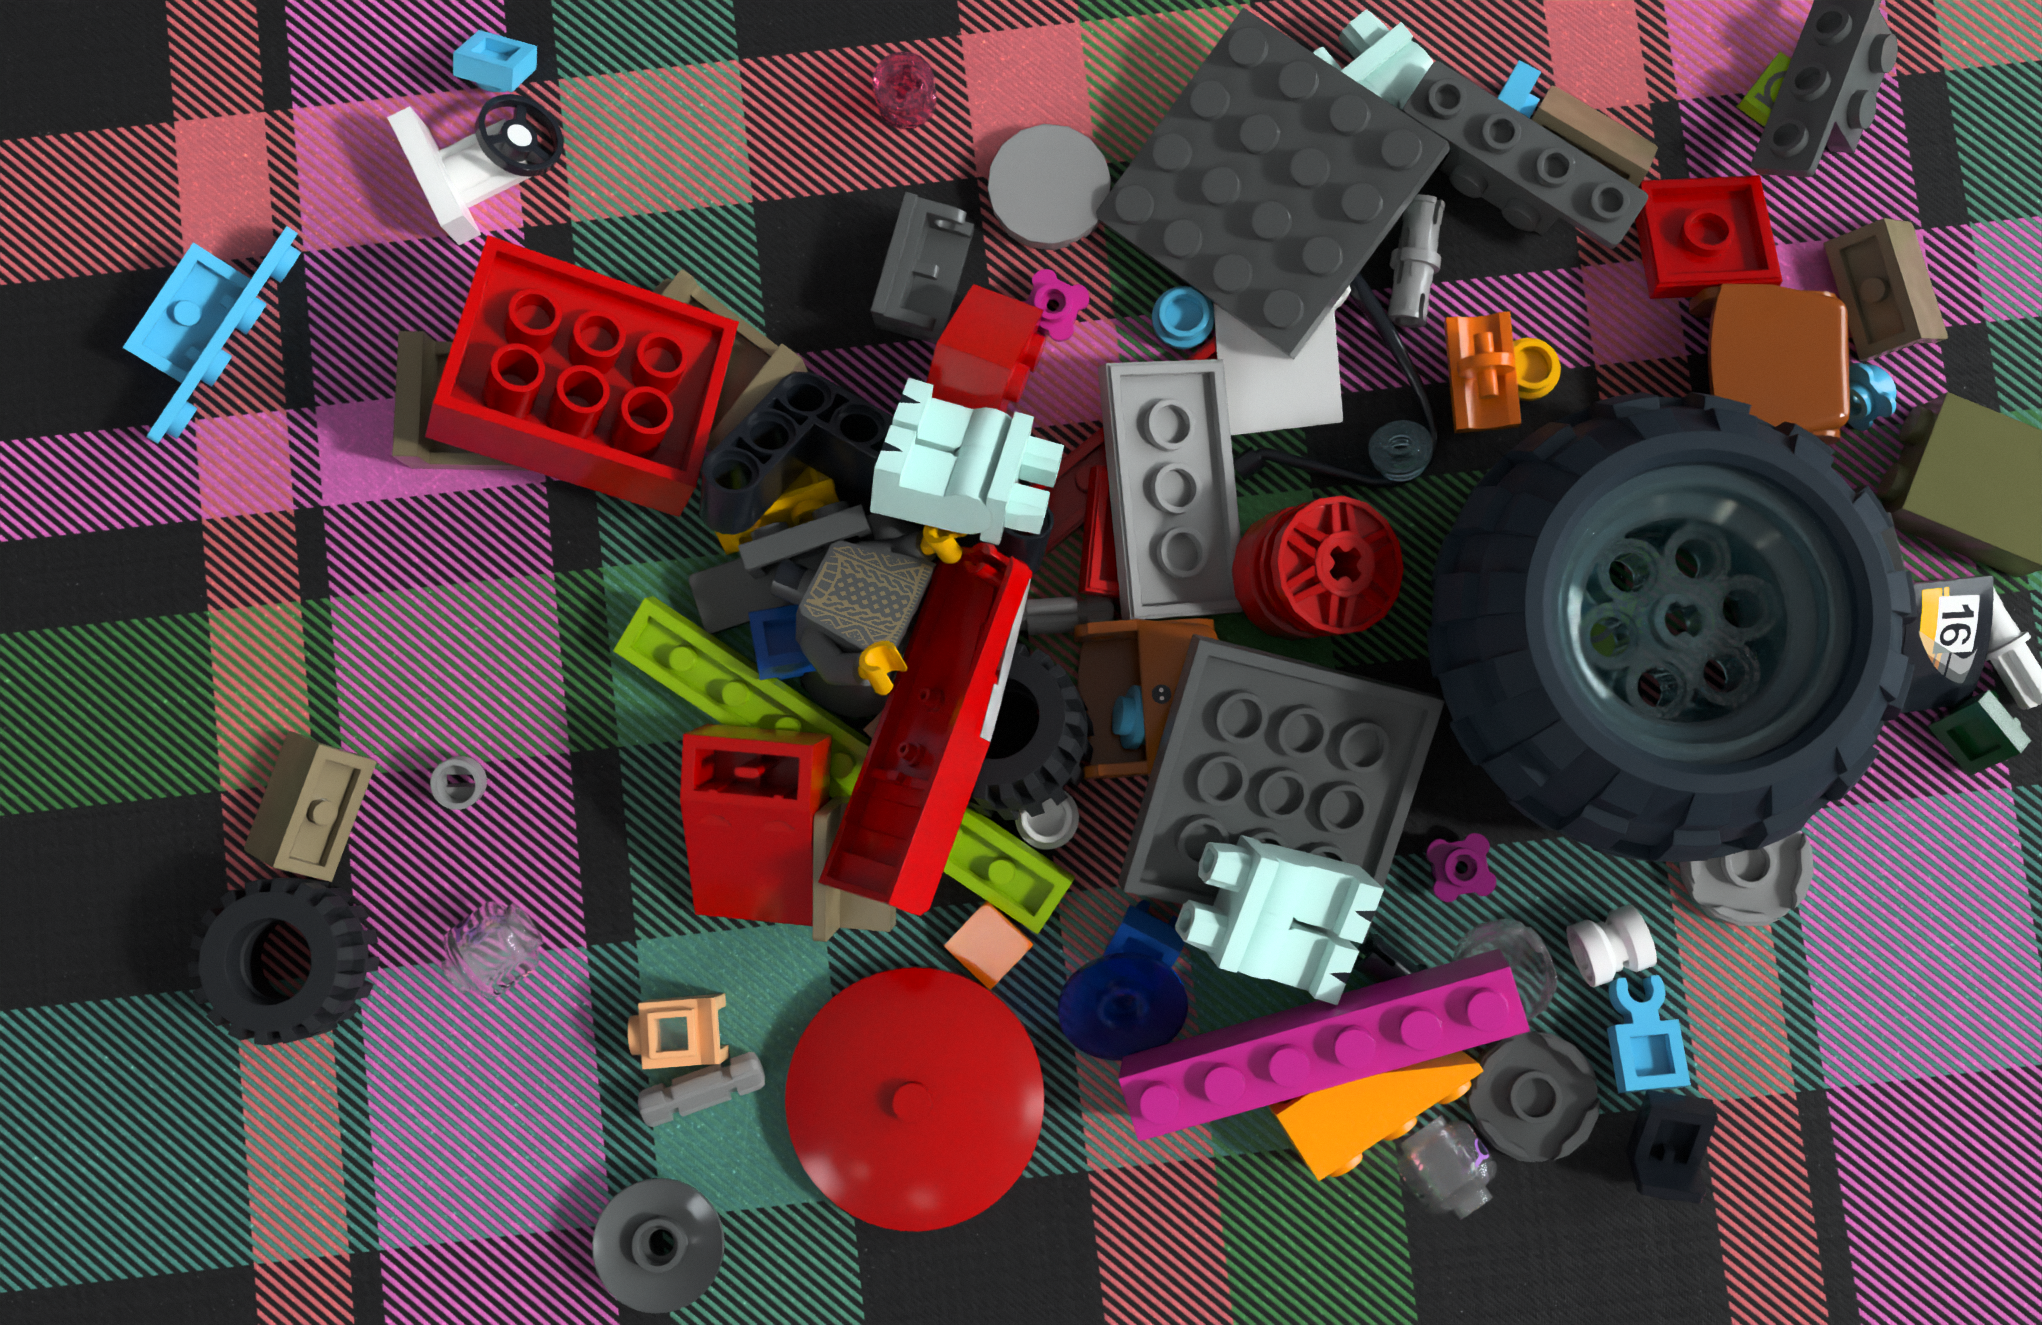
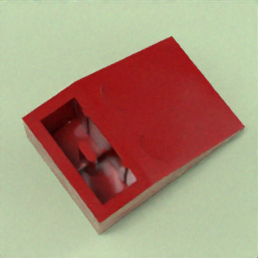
M705 724L683 734L680 804L695 915L813 926V820L815 813L829 802L832 752L831 734Z

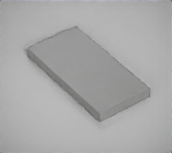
M1223 359L1105 363L1099 366L1098 377L1122 620H1157L1244 612L1235 597L1231 572L1236 547L1241 540Z

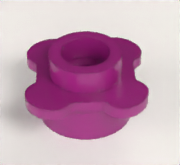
M1470 833L1464 840L1451 843L1444 839H1436L1428 845L1426 858L1431 862V873L1435 880L1432 891L1439 900L1453 902L1461 894L1474 892L1478 896H1487L1493 892L1496 887V877L1488 869L1486 854L1490 849V844L1483 835ZM1459 861L1464 862L1467 866L1463 874H1459L1455 869Z

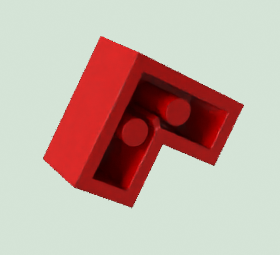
M973 284L936 343L926 383L934 385L932 398L971 409L987 407L1006 413L1009 401L1019 402L1029 373L1035 372L1040 361L1047 337L1037 334L1044 310Z

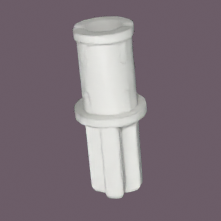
M1993 586V618L1985 661H1991L2017 705L2023 710L2030 709L2042 704V669L2025 643L2031 636L2027 631L2021 632L2003 606V602Z

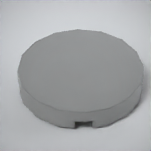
M1042 124L1023 129L1002 144L990 165L988 197L994 215L1010 237L1030 248L1057 250L1068 247L1070 243L1080 240L1083 236L1086 238L1097 229L1100 221L1097 218L1096 211L1110 193L1111 176L1105 156L1089 137L1069 126Z
M1800 830L1778 842L1757 850H1746L1724 857L1711 858L1707 861L1679 862L1680 877L1691 900L1708 916L1734 926H1766L1780 920L1778 918L1786 915L1790 909H1795L1806 897L1814 874L1812 847L1805 833H1801Z

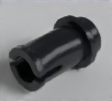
M1378 934L1370 935L1367 937L1365 944H1360L1357 950L1366 957L1363 959L1357 955L1353 965V969L1361 972L1376 984L1429 969L1426 964L1415 965L1387 944Z

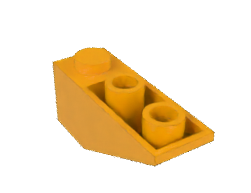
M1458 1051L1267 1106L1305 1165L1316 1179L1320 1181L1328 1175L1330 1177H1338L1352 1170L1362 1160V1152L1380 1140L1390 1141L1406 1134L1415 1126L1417 1122L1416 1116L1434 1104H1447L1464 1095L1471 1087L1470 1080L1484 1070L1476 1060L1465 1052Z

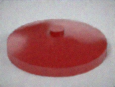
M920 966L894 968L867 976L848 986L826 1003L810 1021L800 1037L788 1069L785 1090L786 1121L793 1147L804 1170L821 1192L838 1207L858 1219L882 1228L917 1232L937 1230L956 1225L983 1212L997 1202L1021 1176L1030 1161L1042 1127L1044 1114L1043 1074L1038 1054L1025 1026L1014 1011L994 992L973 979L945 969Z

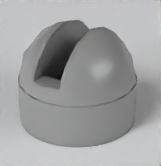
M454 756L442 762L435 768L430 780V787L434 798L444 807L453 810L465 809L477 802L483 796L487 786V776L484 767L475 759L466 756ZM447 775H472L475 783L448 784Z

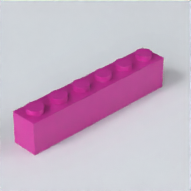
M1495 949L1343 993L1338 1005L1318 1000L1124 1056L1118 1080L1139 1142L1530 1031L1510 965L1501 950Z

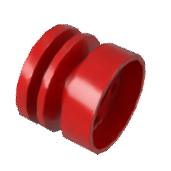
M1346 496L1320 498L1294 507L1273 511L1251 524L1237 544L1231 572L1235 597L1247 618L1267 635L1295 641L1364 631L1384 618L1399 595L1404 567L1400 542L1387 519L1366 502Z

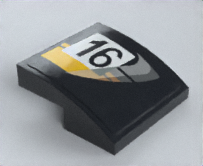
M1970 576L1913 583L1918 618L1913 623L1902 626L1901 654L1909 657L1908 663L1915 664L1910 688L1900 713L1954 706L1971 698L1984 667L1989 647L1994 602L1993 576Z

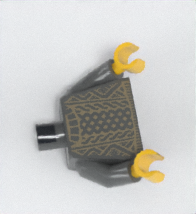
M925 525L923 530L895 538L855 543L839 540L830 545L817 571L784 559L773 579L771 595L799 606L796 613V641L801 646L804 655L826 683L843 686H869L877 694L887 695L893 689L891 680L895 671L904 672L908 668L902 657L908 646L935 574L936 564L931 561L937 555L944 563L953 564L958 562L963 550L954 538L964 537L967 534Z

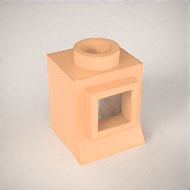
M725 993L649 999L638 1003L639 1015L630 1016L628 1020V1044L632 1055H641L642 1069L713 1065L729 1058V1045H720L718 1010L726 1006Z

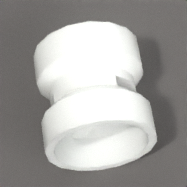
M1626 905L1610 911L1605 923L1584 920L1567 927V939L1572 956L1581 975L1590 987H1596L1612 981L1615 973L1621 971L1623 966L1631 971L1638 972L1655 966L1657 962L1656 950L1649 929L1633 905Z

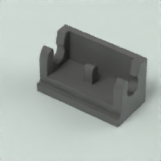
M905 192L871 308L876 328L934 344L937 343L947 326L974 233V224L965 221L967 214L965 211Z

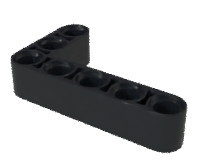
M812 372L789 374L752 409L705 459L702 470L699 514L703 523L711 530L721 534L734 535L747 531L808 466L871 501L874 467L890 425H892L893 416L820 375ZM1047 506L1040 535L1004 527L1000 543L995 545L997 551L1009 558L1013 556L1025 562L1030 570L1033 571L1032 575L1041 566L1054 524L1053 513L1049 506ZM906 521L920 530H923L925 526L923 524ZM981 533L967 534L964 537L954 538L959 546L973 547L978 543H988L980 541Z

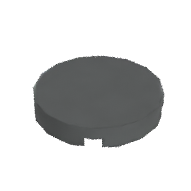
M1529 1031L1494 1041L1479 1053L1476 1061L1484 1071L1470 1080L1471 1087L1467 1091L1466 1102L1474 1126L1492 1147L1518 1161L1543 1162L1570 1155L1588 1139L1599 1116L1600 1099L1597 1098L1598 1089L1595 1083L1597 1079L1593 1067L1576 1046L1548 1032Z

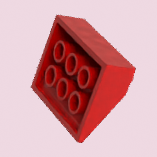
M487 235L432 404L425 437L680 517L697 485L739 322Z

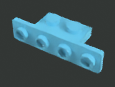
M288 226L285 227L251 279L194 242L192 243L123 346L124 349L181 383L146 437L158 444L165 433L178 439L197 410L196 406L187 402L200 380L211 387L214 385L232 355L221 348L235 328L247 335L267 305L256 297L269 276L281 283L301 254L299 250L291 246V243L298 234Z

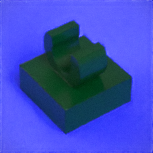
M1989 689L1939 713L1928 725L1930 730L1968 776L2021 754L2031 742L2030 738L2021 729V722L2017 717H2011L1998 701V694Z

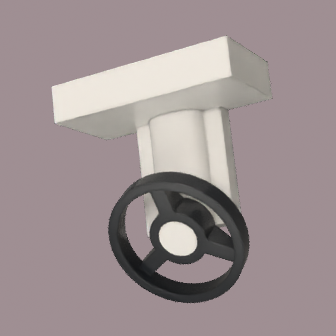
M514 94L499 95L487 101L477 116L475 133L442 150H439L429 128L410 106L387 117L440 226L458 245L481 235L468 209L469 207L530 177L539 176L550 171L560 158L564 146L561 129L554 117L537 102ZM499 107H515L513 119L508 121L503 119L485 128V118L490 111ZM526 111L539 119L550 133L553 141L552 157L537 146V134L526 123ZM527 161L532 162V163H536V164L531 165V164H528Z

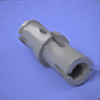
M1417 194L1403 212V223L1398 248L1394 249L1391 253L1390 266L1394 269L1387 315L1391 322H1395L1394 325L1417 328L1427 324L1428 301L1433 274L1440 271L1442 259L1437 253L1445 202L1442 199L1437 200L1435 196Z

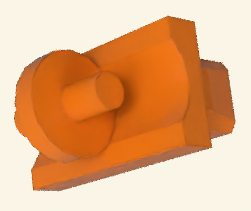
M1510 311L1478 317H1446L1444 330L1454 433L1518 428L1521 425V413Z

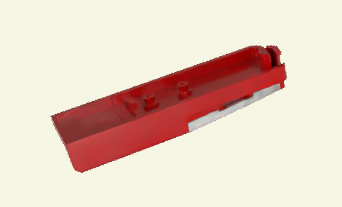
M978 543L973 547L960 546L963 551L961 558L956 563L947 564L941 560L939 561L903 656V660L908 668L904 672H897L893 689L889 693L818 883L919 916L930 909L992 739L1033 573L1025 562L1013 556L1009 558L1003 555L991 543Z

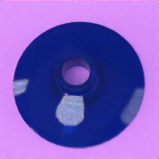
M1114 953L1086 963L1070 976L1063 986L1058 1000L1059 1022L1067 1039L1082 1052L1096 1058L1111 1061H1122L1124 1056L1170 1043L1182 1029L1188 1013L1187 993L1179 975L1163 961L1140 953Z

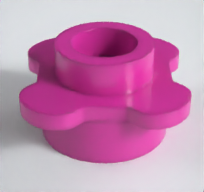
M1040 270L1034 274L1032 278L1033 289L1028 299L1023 302L1044 310L1038 328L1039 332L1050 335V338L1056 342L1066 341L1074 333L1073 325L1078 312L1085 309L1089 304V293L1083 285L1076 284L1071 286L1058 280L1055 272L1052 270ZM1051 300H1055L1059 304L1058 309L1055 311L1047 308V303Z

